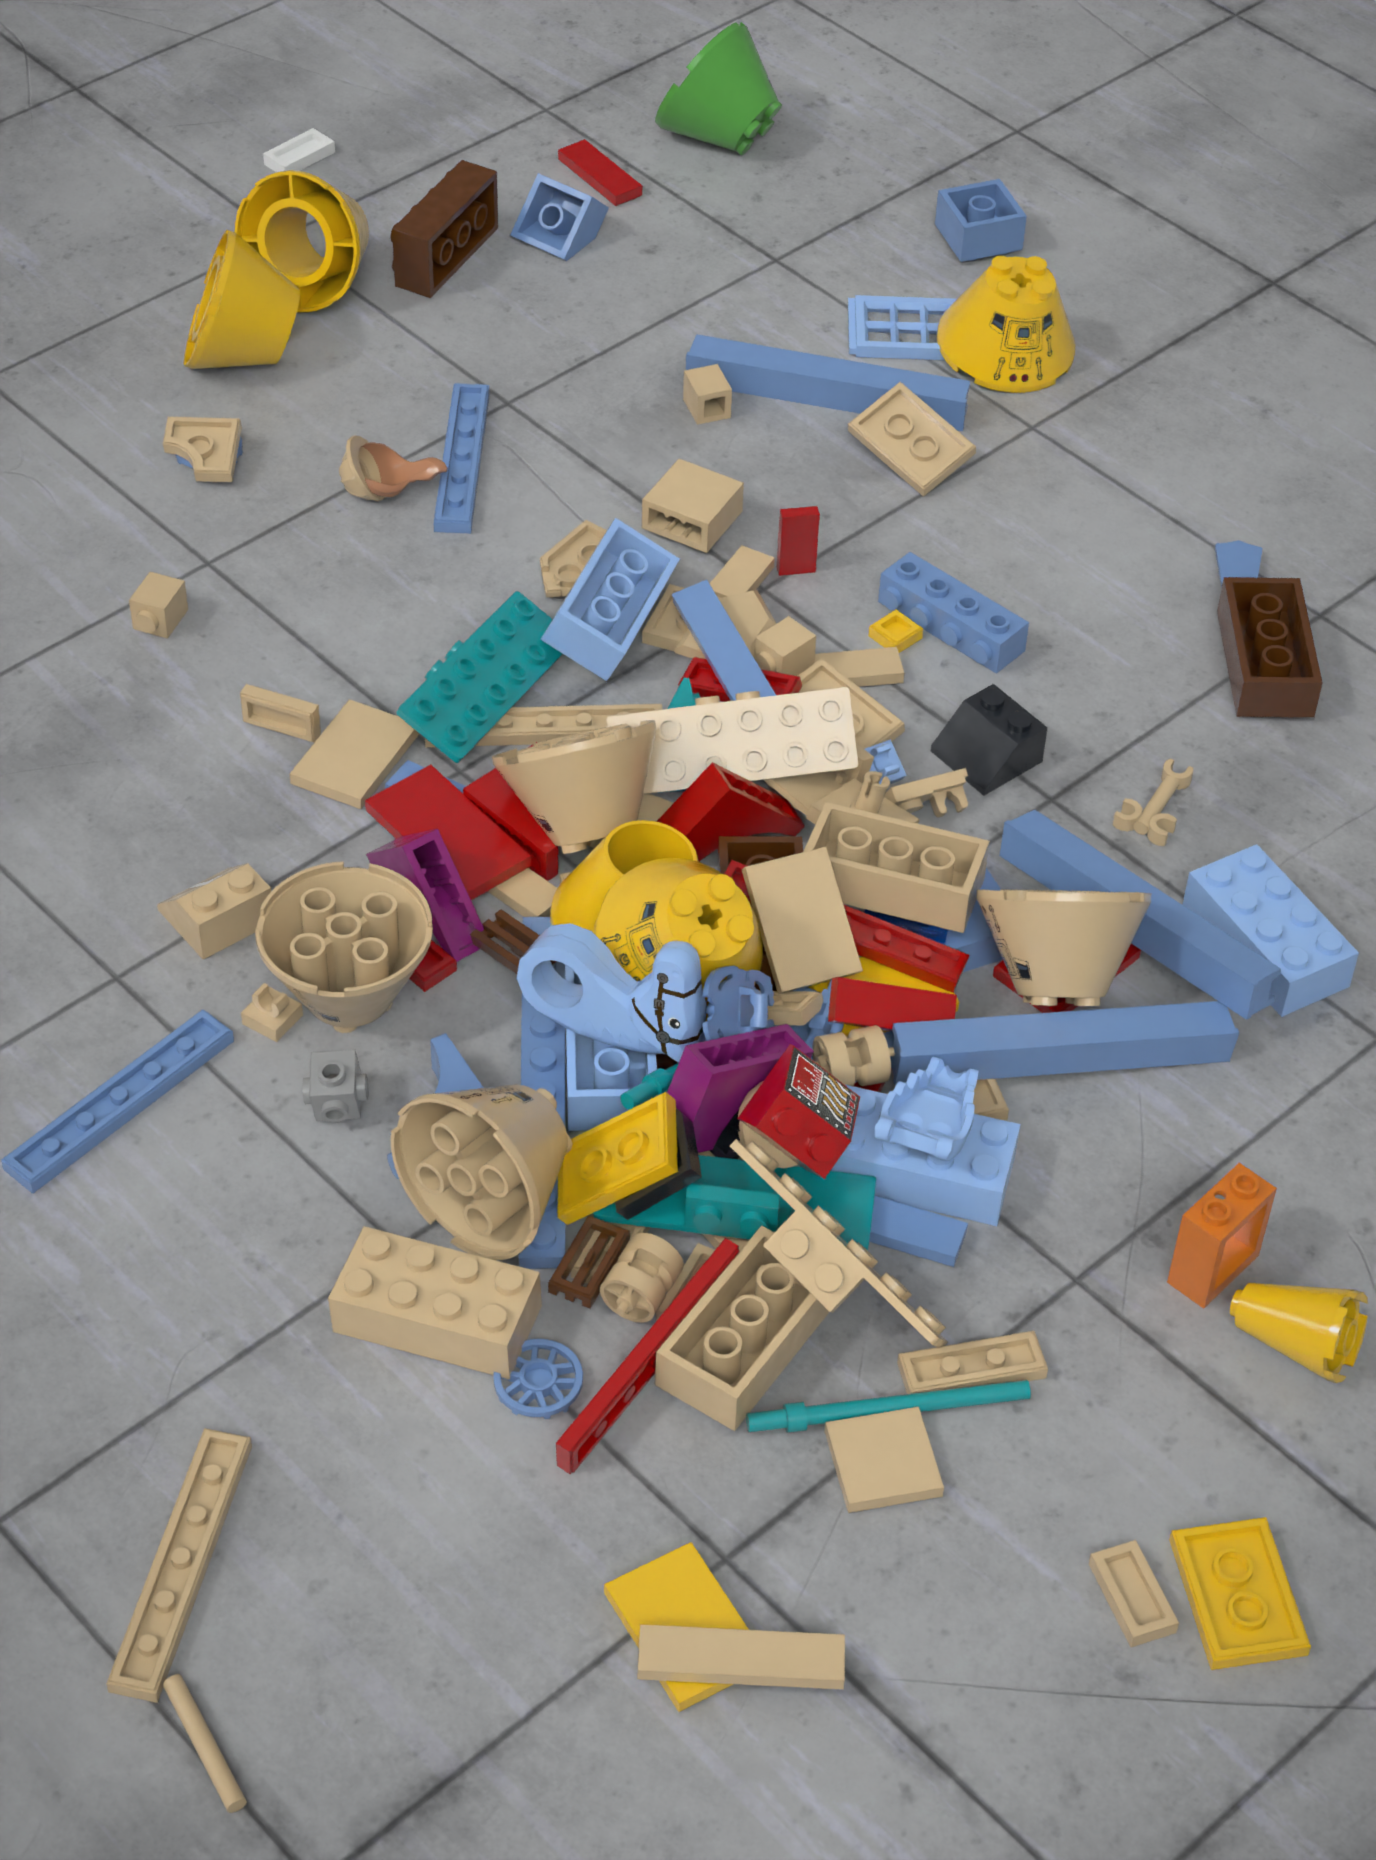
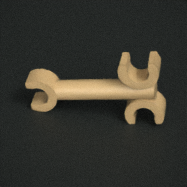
M1171 758L1166 760L1161 775L1162 783L1142 811V807L1137 801L1125 798L1121 812L1116 811L1114 814L1113 826L1121 831L1135 830L1138 834H1147L1148 839L1153 844L1165 846L1168 832L1174 833L1177 819L1170 814L1161 812L1176 789L1180 790L1189 787L1192 781L1193 767L1189 766L1183 773H1175L1172 771L1174 760Z

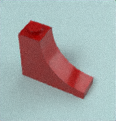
M496 768L463 788V794L531 855V866L529 869L547 881L558 875V846L553 844Z
M713 762L656 821L671 826L685 835L695 848L699 862L718 849L719 836H750L760 833H781L796 836L805 827L787 799Z

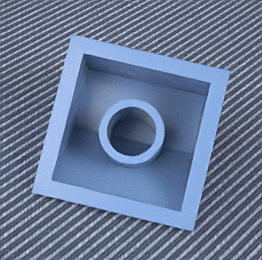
M538 173L510 236L568 261L596 238L609 207L590 195Z

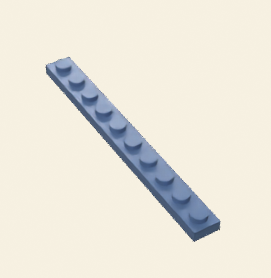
M523 917V924L538 935H541L551 926L550 917ZM562 962L554 963L552 965L554 970L565 979V964ZM522 993L521 1085L534 1090L543 1088L549 1091L557 1102L556 1110L565 1125V1027L537 1011L524 998ZM558 1176L535 1238L526 1249L519 1253V1267L527 1269L557 1268L565 1255V1223L557 1218Z

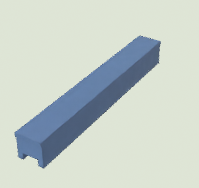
M698 334L695 336L690 351L686 354V370L718 364L732 388V392L860 414L901 382L956 430L963 431L971 382L968 380Z
M1033 810L1011 821L1004 822L999 856L1050 890L1151 893V903L1131 944L1246 1020L1251 1018V1015L1274 1003L1275 996L1270 993L1272 980L1280 976L1281 968L1038 811Z
M1219 1001L893 1023L892 1030L895 1038L893 1046L890 1047L894 1048L895 1055L890 1056L894 1075V1086L899 1081L906 1083L911 1072L916 1073L918 1069L926 1071L932 1057L942 1059L944 1065H949V1068L955 1073L967 1072L969 1068L978 1070V1080L1230 1062L1239 1031L1234 1026L1228 1008Z

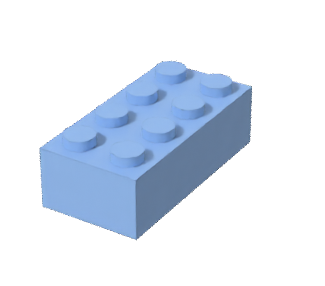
M615 518L540 640L607 681L629 649L680 558Z
M1257 844L1189 872L1182 905L1281 968L1280 976L1272 980L1270 993L1275 996L1274 1003L1271 1006L1281 1017L1350 987L1359 952Z
M565 965V980L582 985L579 976L570 967ZM566 1029L568 1131H588L628 1111L622 1105L620 1097L624 1092L641 1084L644 1076L657 1070L656 1054L615 1047Z
M846 1085L860 1096L852 1140L831 1171L875 1176V1196L924 1210L993 1226L998 1225L1015 1160L1021 1124L974 1114L971 1130L961 1151L950 1161L940 1160L935 1155L914 1148L876 1139L875 1125L878 1122L881 1108L888 1094Z

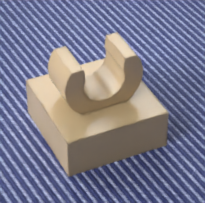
M263 983L252 995V1002L241 1012L243 1025L275 1042H278L303 1016L302 1003L288 997L283 992L281 993L269 987L266 983Z

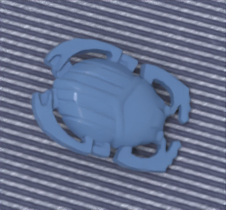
M736 966L719 967L711 971L703 988V997H707L709 1002L706 1007L708 1018L707 1021L702 1023L706 1041L773 1027V1019L768 1020V1006H773L775 1002L773 999L774 992L772 990L771 977L758 970L745 971L738 969ZM754 982L759 985L760 991L754 987Z

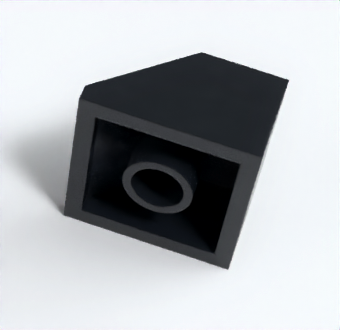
M992 684L962 702L932 743L930 751L953 771L966 768L968 774L965 778L966 782L985 796L1043 762L1048 727L995 684Z

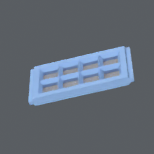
M855 295V298H848L849 354H856V357L945 360L937 343V330L942 315L957 299Z

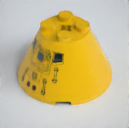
M1038 256L1029 258L994 257L991 265L944 312L937 330V343L940 352L953 370L958 372L961 369L975 378V384L1001 392L1026 393L1050 387L1055 384L1056 378L1064 372L1068 373L1075 356V340L1056 280L1047 268V262Z
M662 858L636 866L625 873L609 889L604 897L598 919L595 921L594 934L610 949L614 958L626 973L636 981H641L652 972L653 962L657 953L664 944L675 940L688 942L697 950L700 958L702 989L711 971L719 967L736 966L738 969L745 971H760L763 942L758 920L750 902L731 877L698 861L683 858ZM705 997V1000H706V1003H707V1006H708V1004H709V1002L707 1001L708 998Z

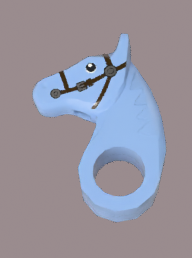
M571 923L551 925L534 941L519 960L517 981L524 998L537 1011L566 1029L615 1047L642 1053L666 1054L678 1063L686 1045L706 1041L702 1023L706 1020L707 1003L705 997H703L700 958L697 950L688 942L675 940L664 944L656 955L652 972L641 981L634 980L616 961L610 949L592 931ZM550 960L562 962L570 967L579 976L582 985L570 983L563 979L554 970Z

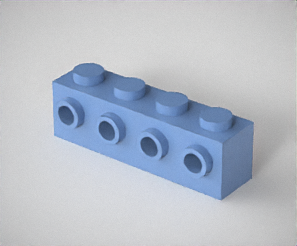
M912 552L903 556L881 573L879 603L892 611L897 609L925 631L997 674L1025 652L1029 628L1028 621Z

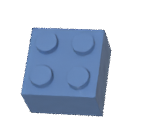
M1000 179L938 190L935 225L960 262L974 261L979 258L1005 255L1010 252L1023 250L1027 216Z

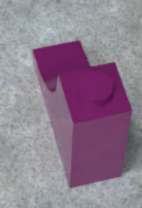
M438 829L399 837L366 854L370 864L379 865L399 873L421 891L430 907L432 933L443 950L457 961L480 950V948L472 943L470 933L475 929L480 932L483 931V925Z
M788 1024L685 1046L667 1093L676 1100V1109L680 1110L692 1121L698 1153L713 1150L719 1136L739 1110L747 1093L761 1081L765 1080L789 1044L794 1045L809 1058L812 1057L814 1051Z

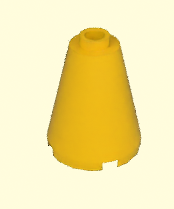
M1248 1283L1243 1290L1238 1289L1235 1292L1230 1305V1315L1235 1317L1237 1328L1322 1378L1333 1383H1340L1347 1376L1338 1373L1344 1364L1353 1367L1363 1342L1368 1315L1359 1313V1301L1368 1304V1298L1364 1292L1354 1289Z

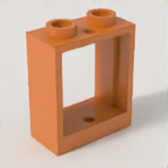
M1239 1162L1182 1215L1167 1283L1204 1309L1259 1256L1277 1188ZM1222 1195L1225 1199L1222 1200L1215 1196Z

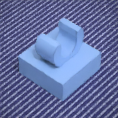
M891 739L865 748L867 752L874 756L870 771L882 773L879 784H881L885 776L889 778L890 784L898 782L907 776Z

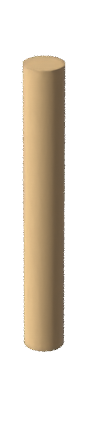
M180 1674L168 1677L164 1681L163 1687L227 1812L234 1813L239 1811L246 1805L247 1801L184 1679Z

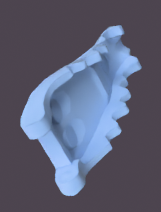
M932 1057L926 1071L918 1069L916 1073L911 1072L906 1083L899 1081L894 1090L889 1091L881 1108L878 1122L875 1125V1138L887 1143H898L935 1155L940 1160L950 1161L961 1151L972 1127L975 1109L973 1104L974 1089L976 1088L979 1071L969 1068L967 1072L955 1073L949 1068V1065H944L942 1059Z

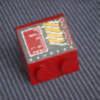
M789 1044L737 1119L802 1168L825 1179L852 1140L860 1096L794 1045Z

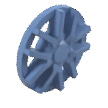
M525 1340L522 1352L532 1350L531 1360L528 1361L518 1356L516 1367L520 1371H512L510 1379L502 1378L500 1373L494 1372V1388L500 1402L512 1410V1413L516 1416L521 1414L529 1417L550 1419L551 1415L561 1411L567 1412L569 1406L577 1399L583 1387V1370L578 1357L568 1347L553 1340ZM539 1349L551 1351L548 1360L538 1358ZM560 1354L569 1363L555 1364L557 1355ZM575 1372V1378L557 1377L559 1375ZM501 1378L514 1383L504 1389ZM563 1389H572L565 1398L560 1392ZM519 1391H523L525 1394L517 1402L511 1398ZM552 1395L557 1403L547 1406L544 1397ZM533 1399H536L539 1407H530L527 1405Z

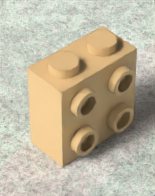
M678 459L642 499V529L707 553L742 513L744 482Z

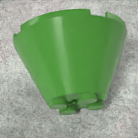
M735 22L708 42L686 66L690 73L682 84L678 87L673 83L660 104L655 117V123L661 129L737 151L741 156L750 149L754 143L753 139L757 134L763 137L774 125L775 122L772 118L779 112L782 104L776 96L748 27L742 22L740 25Z

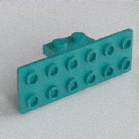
M515 591L464 643L458 640L444 657L446 659L444 663L438 660L424 677L427 680L400 705L396 714L452 761L459 763L563 655V653L540 640L551 623L552 618L522 593Z
M698 1155L702 1178L629 1220H626L616 1212L615 1202L594 1212V1217L610 1223L751 1239L761 1226L776 1232L795 1210L744 1160ZM793 1166L789 1168H776L774 1170L780 1178L786 1173L790 1178L795 1179L812 1196L807 1204L813 1210L820 1206L845 1228L839 1235L847 1243L853 1239L868 1250L876 1188L875 1176L830 1171L826 1178L823 1179L802 1167Z

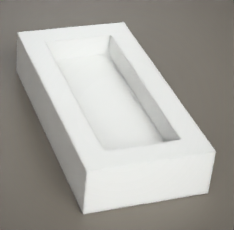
M312 128L263 153L264 165L275 172L301 171L334 154L335 141Z

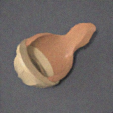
M354 435L347 440L346 452L339 467V475L345 489L350 494L365 500L378 502L385 497L398 495L410 482L430 481L438 474L447 472L448 468L442 460L434 457L409 462L385 444L369 443L361 436Z

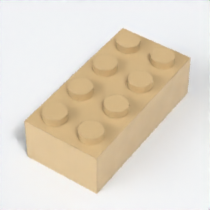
M825 802L803 852L822 847L827 848L843 904L964 933L977 900V890L981 889L985 879L990 841Z
M363 1226L328 1297L332 1329L335 1333L494 1375V1372L501 1374L502 1378L510 1379V1374L514 1371L517 1364V1358L521 1355L524 1341L528 1339L542 1307L540 1272Z
M764 1226L757 1230L656 1352L655 1385L733 1431L739 1427L746 1418V1413L751 1412L829 1313L763 1246L775 1233Z

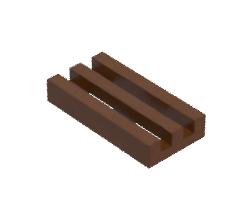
M500 909L495 913L496 920L494 922L488 919L482 924L483 931L480 932L475 929L470 933L471 940L475 946L517 974L520 959L494 942L492 938H497L509 946L512 952L522 957L540 935ZM550 960L551 963H552V965L557 962V961Z
M588 1215L549 1280L548 1293L557 1296L560 1291L565 1293L566 1300L574 1302L578 1298L582 1300V1306L591 1309L600 1293L601 1284L612 1267L618 1262L619 1256L628 1244L630 1231ZM594 1231L601 1232L573 1281H567V1277ZM611 1237H615L587 1287H583Z

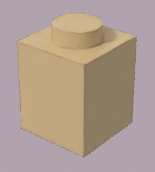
M715 364L684 370L683 400L696 424L731 418L732 388L719 365Z
M149 572L129 599L133 629L168 639L188 611L185 581Z
M788 616L755 637L754 659L762 670L797 676L815 663L816 635Z

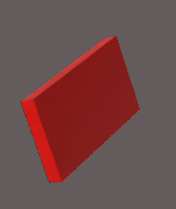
M431 764L365 800L366 811L395 839L438 829L471 900L531 866V855Z

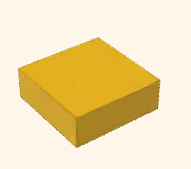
M895 609L870 625L868 636L884 648L897 647L900 653L922 639L923 628Z

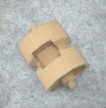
M877 1025L853 1029L848 1037L842 1032L816 1036L812 1047L814 1051L813 1061L844 1085L854 1086L855 1081H857L860 1086H868L887 1082L890 1078V1056H894L895 1051L893 1047L888 1048L884 1033Z
M637 1233L631 1237L619 1256L618 1263L612 1267L601 1284V1297L605 1304L619 1316L633 1322H648L654 1317L665 1299L666 1292L671 1289L683 1270V1259L679 1252L666 1240L649 1233Z

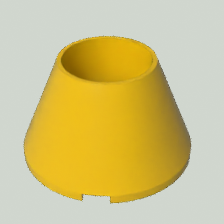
M288 170L276 172L260 179L255 183L256 186L250 191L248 196L243 198L240 203L234 232L300 289L297 312H312L328 307L339 300L349 289L369 240V226L364 211L352 197L310 173ZM308 213L317 220L323 230L326 242L324 258L315 251L309 241L306 231Z
M226 230L211 260L204 280L206 285L200 304L197 303L191 322L183 362L186 365L185 367L190 369L277 364L284 352L295 321L300 300V289L237 233Z
M638 820L619 825L560 883L553 896L550 909L551 925L571 923L594 933L595 921L598 919L605 895L625 873L645 862L662 858H683L699 862L695 848L681 832L660 822Z

